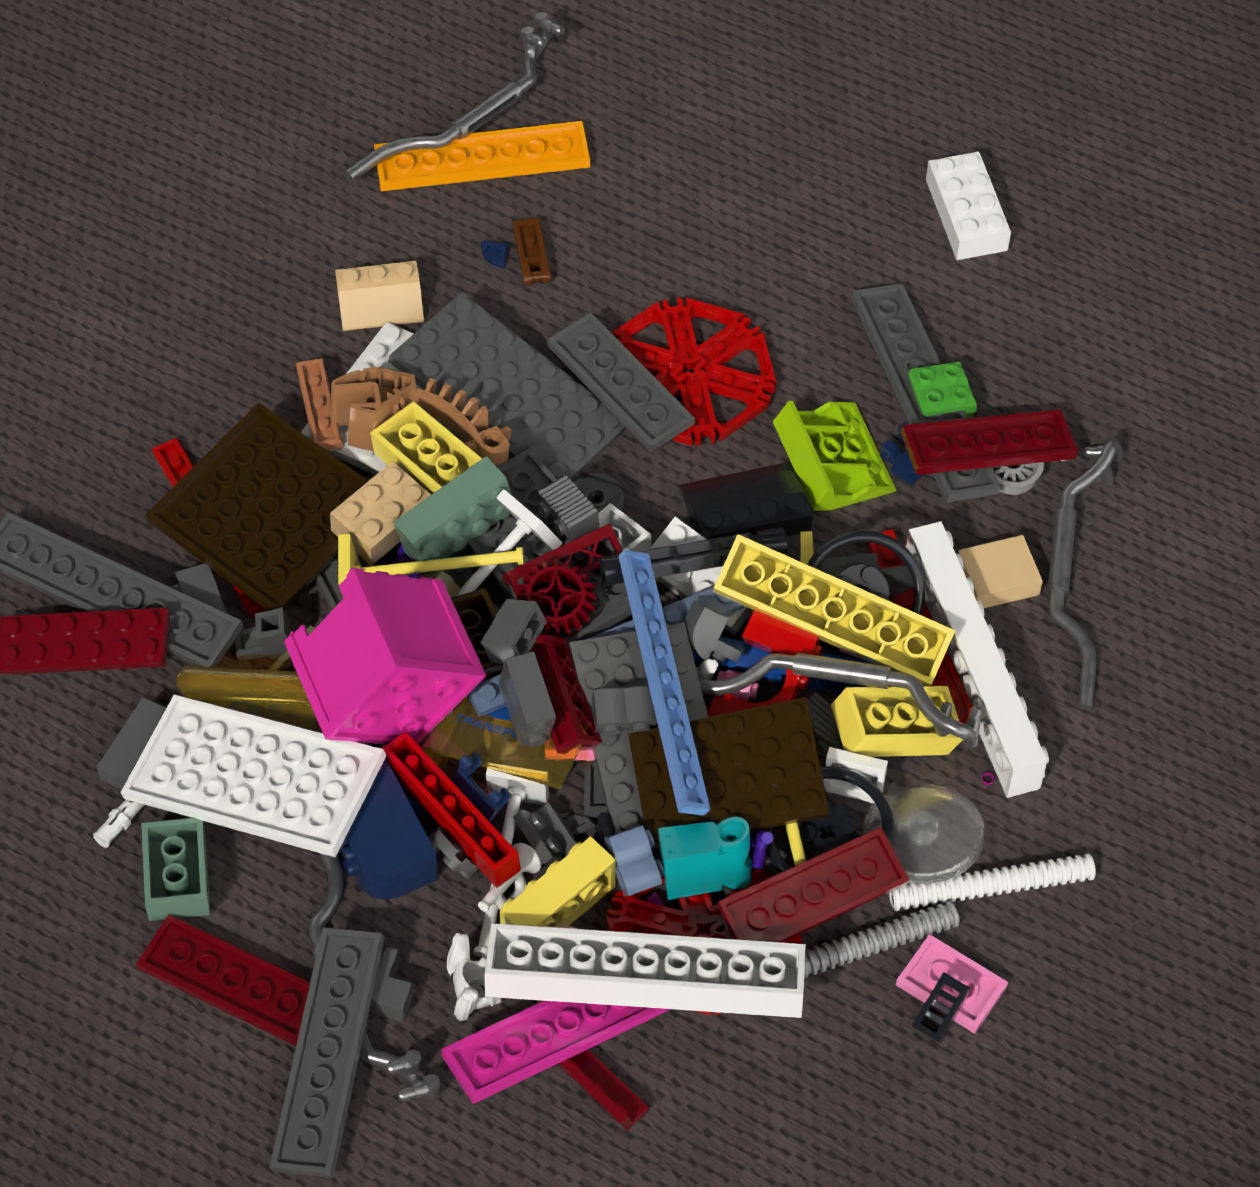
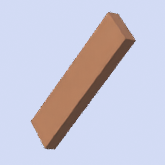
M323 358L296 363L312 441L326 451L343 449L338 424L333 422L331 424V392Z

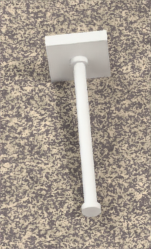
M503 489L496 497L517 519L515 523L517 526L493 553L510 551L525 534L529 535L531 532L553 550L561 546L562 542L507 491ZM498 564L480 566L463 585L458 595L475 591Z
M829 747L825 767H838L854 771L873 782L883 793L888 761ZM823 779L824 788L827 792L875 804L865 791L854 784L837 779Z
M488 764L486 771L488 796L492 791L497 790L500 792L504 787L511 794L501 835L512 846L516 821L513 816L519 812L520 803L525 802L543 806L548 803V774ZM495 903L485 912L479 944L474 948L473 954L475 956L487 958L491 923H496L498 907Z

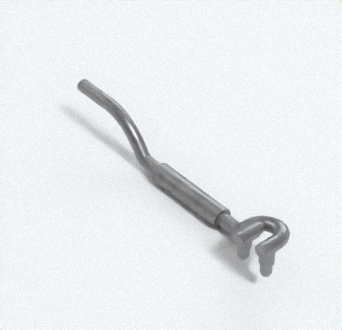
M537 13L535 15L537 33L530 26L524 27L521 30L525 50L523 59L524 77L517 82L511 81L451 122L450 128L439 135L409 137L382 145L343 172L345 179L352 182L383 160L395 154L417 149L442 148L456 139L461 140L523 97V93L536 83V60L548 44L550 33L559 36L563 35L565 32L564 27L548 18L547 13Z
M1116 438L1107 439L1104 445L1086 447L1084 449L1085 457L1098 459L1087 471L1082 472L1081 476L1065 486L1061 494L1060 508L1055 513L1047 588V593L1050 595L1049 612L1053 621L1073 637L1080 649L1082 669L1078 708L1091 710L1093 706L1096 652L1084 628L1063 610L1064 597L1068 596L1074 545L1077 512L1074 510V500L1078 493L1088 488L1094 482L1102 483L1104 486H1111L1114 483L1110 464L1112 461L1119 462L1124 457L1121 444Z
M798 652L795 656L771 653L736 677L720 681L699 679L702 694L714 696L740 691L761 679L773 668L793 670L795 675L888 689L889 686L905 688L909 690L921 712L933 723L938 736L945 737L951 734L963 740L964 746L969 749H973L978 745L981 708L973 706L970 709L966 724L956 721L950 717L952 711L951 703L943 702L939 710L927 695L923 684L915 676L893 672L890 667Z
M320 853L328 874V889L323 903L311 918L308 927L310 938L315 947L313 949L315 959L322 928L332 917L342 895L343 871L337 855L332 857ZM366 1024L360 1057L369 1064L386 1068L388 1074L398 1073L412 1083L411 1086L402 1088L397 1092L399 1101L404 1102L421 1097L429 1101L436 1099L439 1093L440 1079L434 1074L426 1076L420 1070V1052L413 1049L408 1051L406 1055L399 1057L373 1048L366 1034L369 1029Z

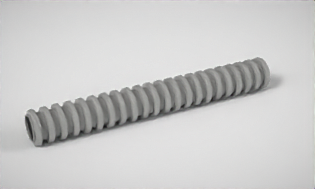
M947 901L944 906L942 904L936 905V909L929 907L927 912L920 910L918 915L911 913L909 918L905 915L901 917L900 921L896 918L892 920L891 924L885 922L883 926L876 925L874 929L870 927L865 932L862 930L858 931L857 935L852 933L848 935V938L840 937L838 942L834 939L830 941L829 945L825 942L821 944L820 948L818 945L813 946L812 950L807 948L805 949L804 978H807L809 974L812 976L816 975L818 970L821 973L825 972L827 967L830 970L834 969L836 964L839 967L843 966L845 961L848 964L852 963L854 958L857 961L861 960L863 955L869 957L872 952L873 954H878L880 950L884 952L889 947L892 949L896 948L898 943L901 946L905 945L907 940L910 943L914 942L916 937L920 940L924 938V935L928 937L933 932L938 934L942 929L945 931L949 930L950 926L953 928L958 927L960 922L958 911L951 901Z

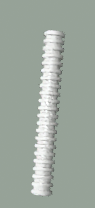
M1088 853L1084 854V857L1076 855L1074 859L1071 856L1066 857L1065 860L1057 858L1056 862L1053 859L1047 860V863L1039 861L1037 865L1031 862L1029 866H1026L1024 863L1020 864L1018 868L1016 865H1012L1010 869L1006 866L1002 867L1001 870L993 868L992 872L986 869L983 870V873L974 871L973 875L967 872L964 876L956 874L954 878L948 875L946 879L937 877L935 881L933 878H929L927 882L923 879L919 880L918 883L910 881L909 885L890 892L889 897L891 906L895 911H899L900 907L907 910L910 906L918 908L919 904L926 907L928 903L937 905L938 901L941 904H945L947 900L955 902L957 898L960 901H964L965 897H968L970 900L974 899L976 895L978 898H982L984 894L988 897L993 896V893L1001 895L1002 891L1008 894L1012 890L1020 892L1021 888L1027 891L1030 890V887L1038 889L1040 885L1046 888L1049 884L1057 886L1059 882L1061 885H1065L1067 881L1071 884L1075 883L1076 880L1084 882L1085 878L1091 881L1094 880L1096 869L1093 857Z

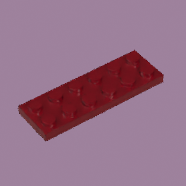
M1061 409L902 425L900 432L916 475L1076 459L1078 453Z
M167 608L1 616L0 674L166 667L171 612Z
M880 827L718 901L717 907L735 940L782 943L907 885L910 880Z
M168 914L137 961V969L296 1046L310 982Z

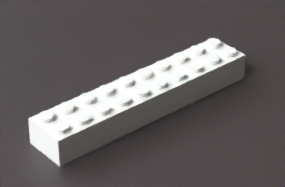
M941 521L909 529L906 548L912 553L921 568L925 582L926 605L935 622L955 630L947 651L972 706L981 708L979 734L1005 795L1009 798L1041 788L1043 778H1045L1046 764L1049 763L1048 752L1045 746H1040L1037 739V727L1033 721H1029L1024 698L1022 696L1019 697L1017 694L1015 677L1012 672L1008 673L1003 650L997 648L994 642V630L990 624L987 625L984 619V608L981 601H976L972 580L970 577L966 578L963 571V560L960 554H956L953 549L952 535L949 531H945Z
M491 923L485 966V997L801 1018L806 944Z

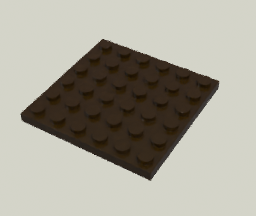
M258 403L145 516L146 521L201 562L208 565L266 610L270 611L284 608L285 610L338 555V536L331 531L330 513L368 481L264 405Z

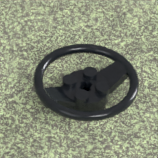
M867 530L841 534L822 545L807 563L808 566L818 569L823 560L833 551L851 543L870 542L882 545L896 553L905 564L876 569L871 565L861 562L848 563L835 572L834 577L854 586L860 585L861 588H865V591L887 601L898 594L914 588V600L911 611L922 615L925 604V582L921 568L912 553L902 543L886 534ZM820 640L821 644L841 655L853 657L839 652L840 648Z
M820 767L823 779H837L849 782L865 791L872 798L881 816L882 830L891 845L894 835L893 814L887 799L880 789L869 779L854 771L838 767ZM828 803L830 816L797 822L805 857L808 860L862 836L858 833L857 821L845 808ZM773 828L763 829L773 835ZM831 833L834 838L828 836L826 839H823V834ZM773 838V841L767 844L766 855L775 868L782 873L793 867L780 855Z

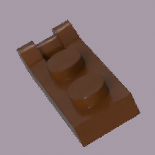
M539 218L512 221L523 285L529 286L532 285V282L542 281V284L551 283ZM530 268H540V271H530Z

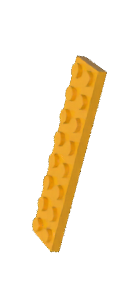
M576 121L470 133L461 140L456 139L442 148L410 150L390 156L377 164L380 190L390 191L590 168V157L583 122ZM387 143L374 144V150Z

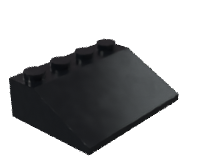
M787 462L679 486L693 529L705 539L749 532L755 535L756 531L780 527L784 529L786 537L801 534V532H809L812 529L813 512L807 495Z

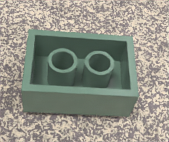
M197 818L141 823L144 895L149 921L165 920L168 914L175 918L210 915L207 846L203 821Z

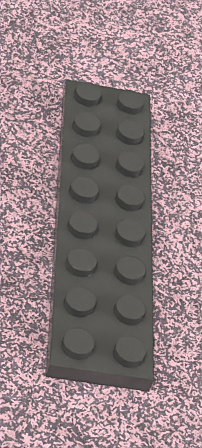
M322 928L269 1167L274 1172L334 1178L385 938L382 933Z

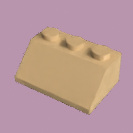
M416 261L335 270L343 331L383 327L386 322L393 325L424 322Z

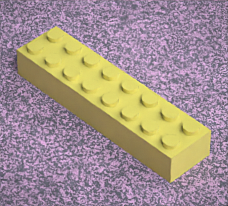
M737 535L713 589V592L816 635L820 640L869 662L890 667L893 672L915 676L923 686L932 685L955 632L951 628L741 535Z

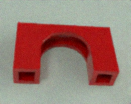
M756 610L753 611L742 635L745 643L770 654L781 653L795 656L798 652L821 656L823 651L818 636ZM786 669L784 686L774 698L761 703H751L730 694L714 696L707 715L712 717L794 700L797 698L800 689H806L810 677L795 675L793 670Z

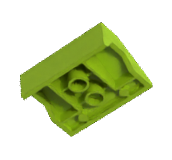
M788 401L774 419L773 424L797 477L805 490L813 511H830L896 492L891 477L855 402H827L814 411H797L794 402Z

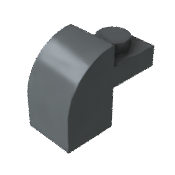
M696 601L693 602L684 619L691 651L706 661L709 656H712L722 662L726 658L737 662L741 651L719 639L729 619Z
M284 608L256 613V627L241 630L235 639L236 657L240 662L268 656L270 660L279 659L287 650L284 641L290 635L291 630L290 619Z
M386 946L383 956L380 957L370 1008L383 1017L404 1022L413 997V987L411 982L394 978L399 964L398 949Z

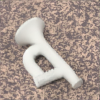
M524 843L513 845V848L519 853L521 871L500 887L496 888L493 886L484 899L478 903V907L482 911L487 912L494 903L501 910V907L510 898L515 899L523 893L527 883L522 873L534 874L542 868V861L531 846ZM512 883H514V891L510 895V897L506 899L503 893Z

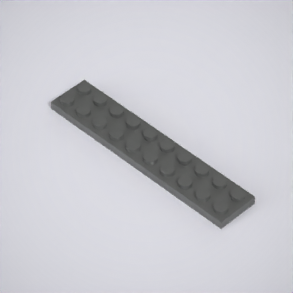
M903 284L853 290L851 301L909 424L968 419L964 410L925 416L920 411L908 378L909 370L941 365V362ZM992 468L932 473L946 503L996 495L1000 490V485Z
M10 512L6 514L0 523V573L83 612L167 608L171 612L167 652L213 673L244 627V624L238 618Z

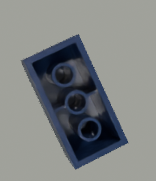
M386 758L338 853L342 852L344 855L343 865L348 876H355L362 890L378 899H394L438 880L436 852Z

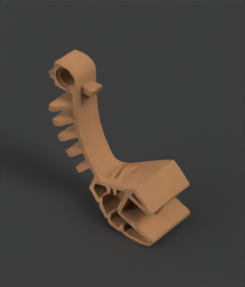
M378 367L364 368L363 371L356 370L332 381L331 424L333 422L338 425H348L349 446L374 451L370 432L414 401L430 416L449 426L465 442L464 444L481 458L487 456L495 466L508 461L510 446L508 440L511 439L512 430L507 426L501 429L498 426L488 429V409L486 406L479 409V403L475 397L470 399L466 405V392L462 389L452 401V386L449 384L443 386L438 396L436 395V380L430 378L425 390L416 388L414 374L401 371L396 373L394 370L383 367L380 369Z

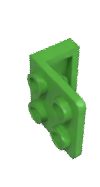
M960 362L909 370L908 378L923 415L930 416L964 410L967 418H973V415L977 412V404Z

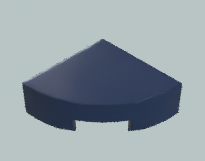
M481 241V250L484 258L490 264L504 269L508 244Z

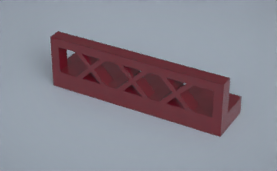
M609 523L504 573L502 577L507 585L511 584L517 597L521 594L518 592L519 583L517 580L522 579L525 574L533 576L531 568L534 566L539 570L542 569L543 561L549 566L553 564L555 559L559 562V560L567 557L568 562H571L573 554L581 552L589 555L586 567L581 569V575L600 567L599 561L591 564L593 557L597 559L604 557L595 553L599 541L607 537L609 538L615 551L612 555L621 554L623 550ZM593 545L591 551L584 549ZM559 562V566L563 567L564 563ZM550 581V582H547V584H549V585H547V586H545V587H543V588H541V589H540V587H539L538 590H537L535 593H538L539 590H543V589L548 588V587L550 586V584H551V581Z
M541 634L536 638V642L530 652L535 653L556 715L551 731L555 749L559 754H566L579 744L596 747L602 741L599 733L595 732L594 718L584 690L578 680L567 641L564 638ZM554 647L558 648L560 656L555 652ZM563 673L568 677L569 682L564 678ZM572 699L577 703L578 708L573 704ZM581 725L586 729L588 735H584Z
M588 1049L557 1064L626 1131L650 1110L643 1101Z

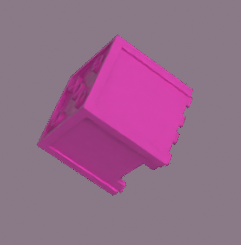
M351 568L350 572L346 575V579L339 585L344 597L342 601L310 634H308L305 625H301L297 631L290 633L284 643L326 740L388 744L406 731L419 744L486 677V674L443 580L421 577L420 579L409 578L405 574H396L394 576L389 575L388 572L376 571L371 573L364 572L363 569Z

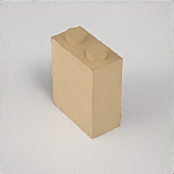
M1023 535L958 550V554H960L963 560L964 574L966 578L970 577L972 580L976 601H981L983 608L1040 595L1043 581Z

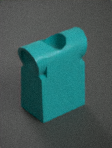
M727 818L718 825L714 822L658 828L661 864L664 869L663 877L668 900L721 891L724 886L731 889H744L751 884L753 877L752 860L748 854L750 850V830L747 821L743 818Z

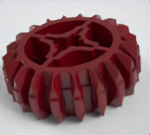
M556 559L551 567H548V564L543 561L542 570L533 566L531 568L533 576L526 574L523 576L525 584H519L518 592L521 594L516 597V600L536 601L540 608L547 609L552 613V617L543 614L547 621L542 631L544 635H549L550 631H554V636L560 637V631L565 630V634L570 636L572 627L580 631L582 629L581 622L588 623L590 621L588 613H594L595 606L592 604L596 602V594L592 593L595 587L594 583L588 582L589 575L587 573L580 575L581 567L579 565L571 570L568 560L564 563L563 567L559 566V562ZM551 581V584L548 588L539 590L538 593H535L539 587ZM561 581L571 584L578 592L563 587ZM556 589H558V596H560L557 609H555V602L553 601ZM578 605L571 613L562 616L564 610Z

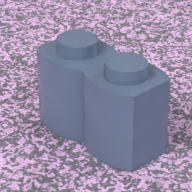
M638 825L604 837L609 854L616 860V876L624 896H630L662 884L661 877L664 876V869L658 858L654 859L651 848L655 844L649 829L644 830L642 825Z

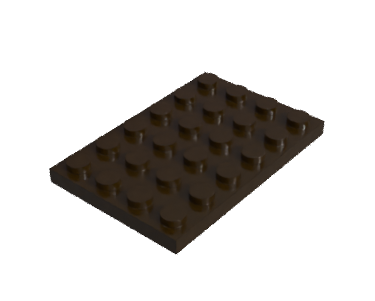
M806 697L689 721L710 805V810L704 816L678 812L659 727L628 734L645 830L649 829L655 844L651 848L652 852L660 850L658 828L706 822H714L718 825L727 818L740 817L747 821L750 832L830 816Z

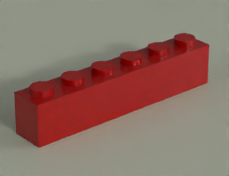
M406 731L382 748L397 780L496 888L521 871L519 853Z

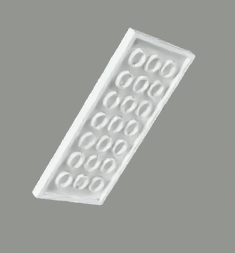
M174 695L125 783L121 794L124 799L336 857L386 758L384 749L351 741L326 740L323 733Z

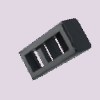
M943 972L912 1026L941 1044L971 988ZM945 984L959 992L957 998L943 990ZM939 995L953 1003L951 1009L937 1001ZM933 1006L947 1014L945 1019L931 1012ZM929 1018L939 1024V1029L936 1030L925 1023L926 1019Z

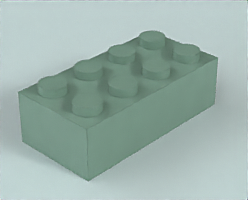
M487 456L393 521L404 552L413 562L447 558L454 552L462 550L468 541L484 534L493 524L511 514L496 498L503 489L512 496L507 478Z

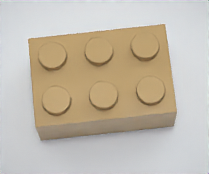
M392 461L330 513L331 531L337 536L350 534L356 553L372 566L400 542L393 521L431 494Z

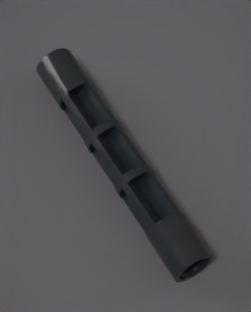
M782 527L756 531L755 535L751 532L737 534L787 556V539ZM737 535L636 552L649 554L655 578L722 567ZM620 554L599 558L600 573L604 586L625 583L618 557Z

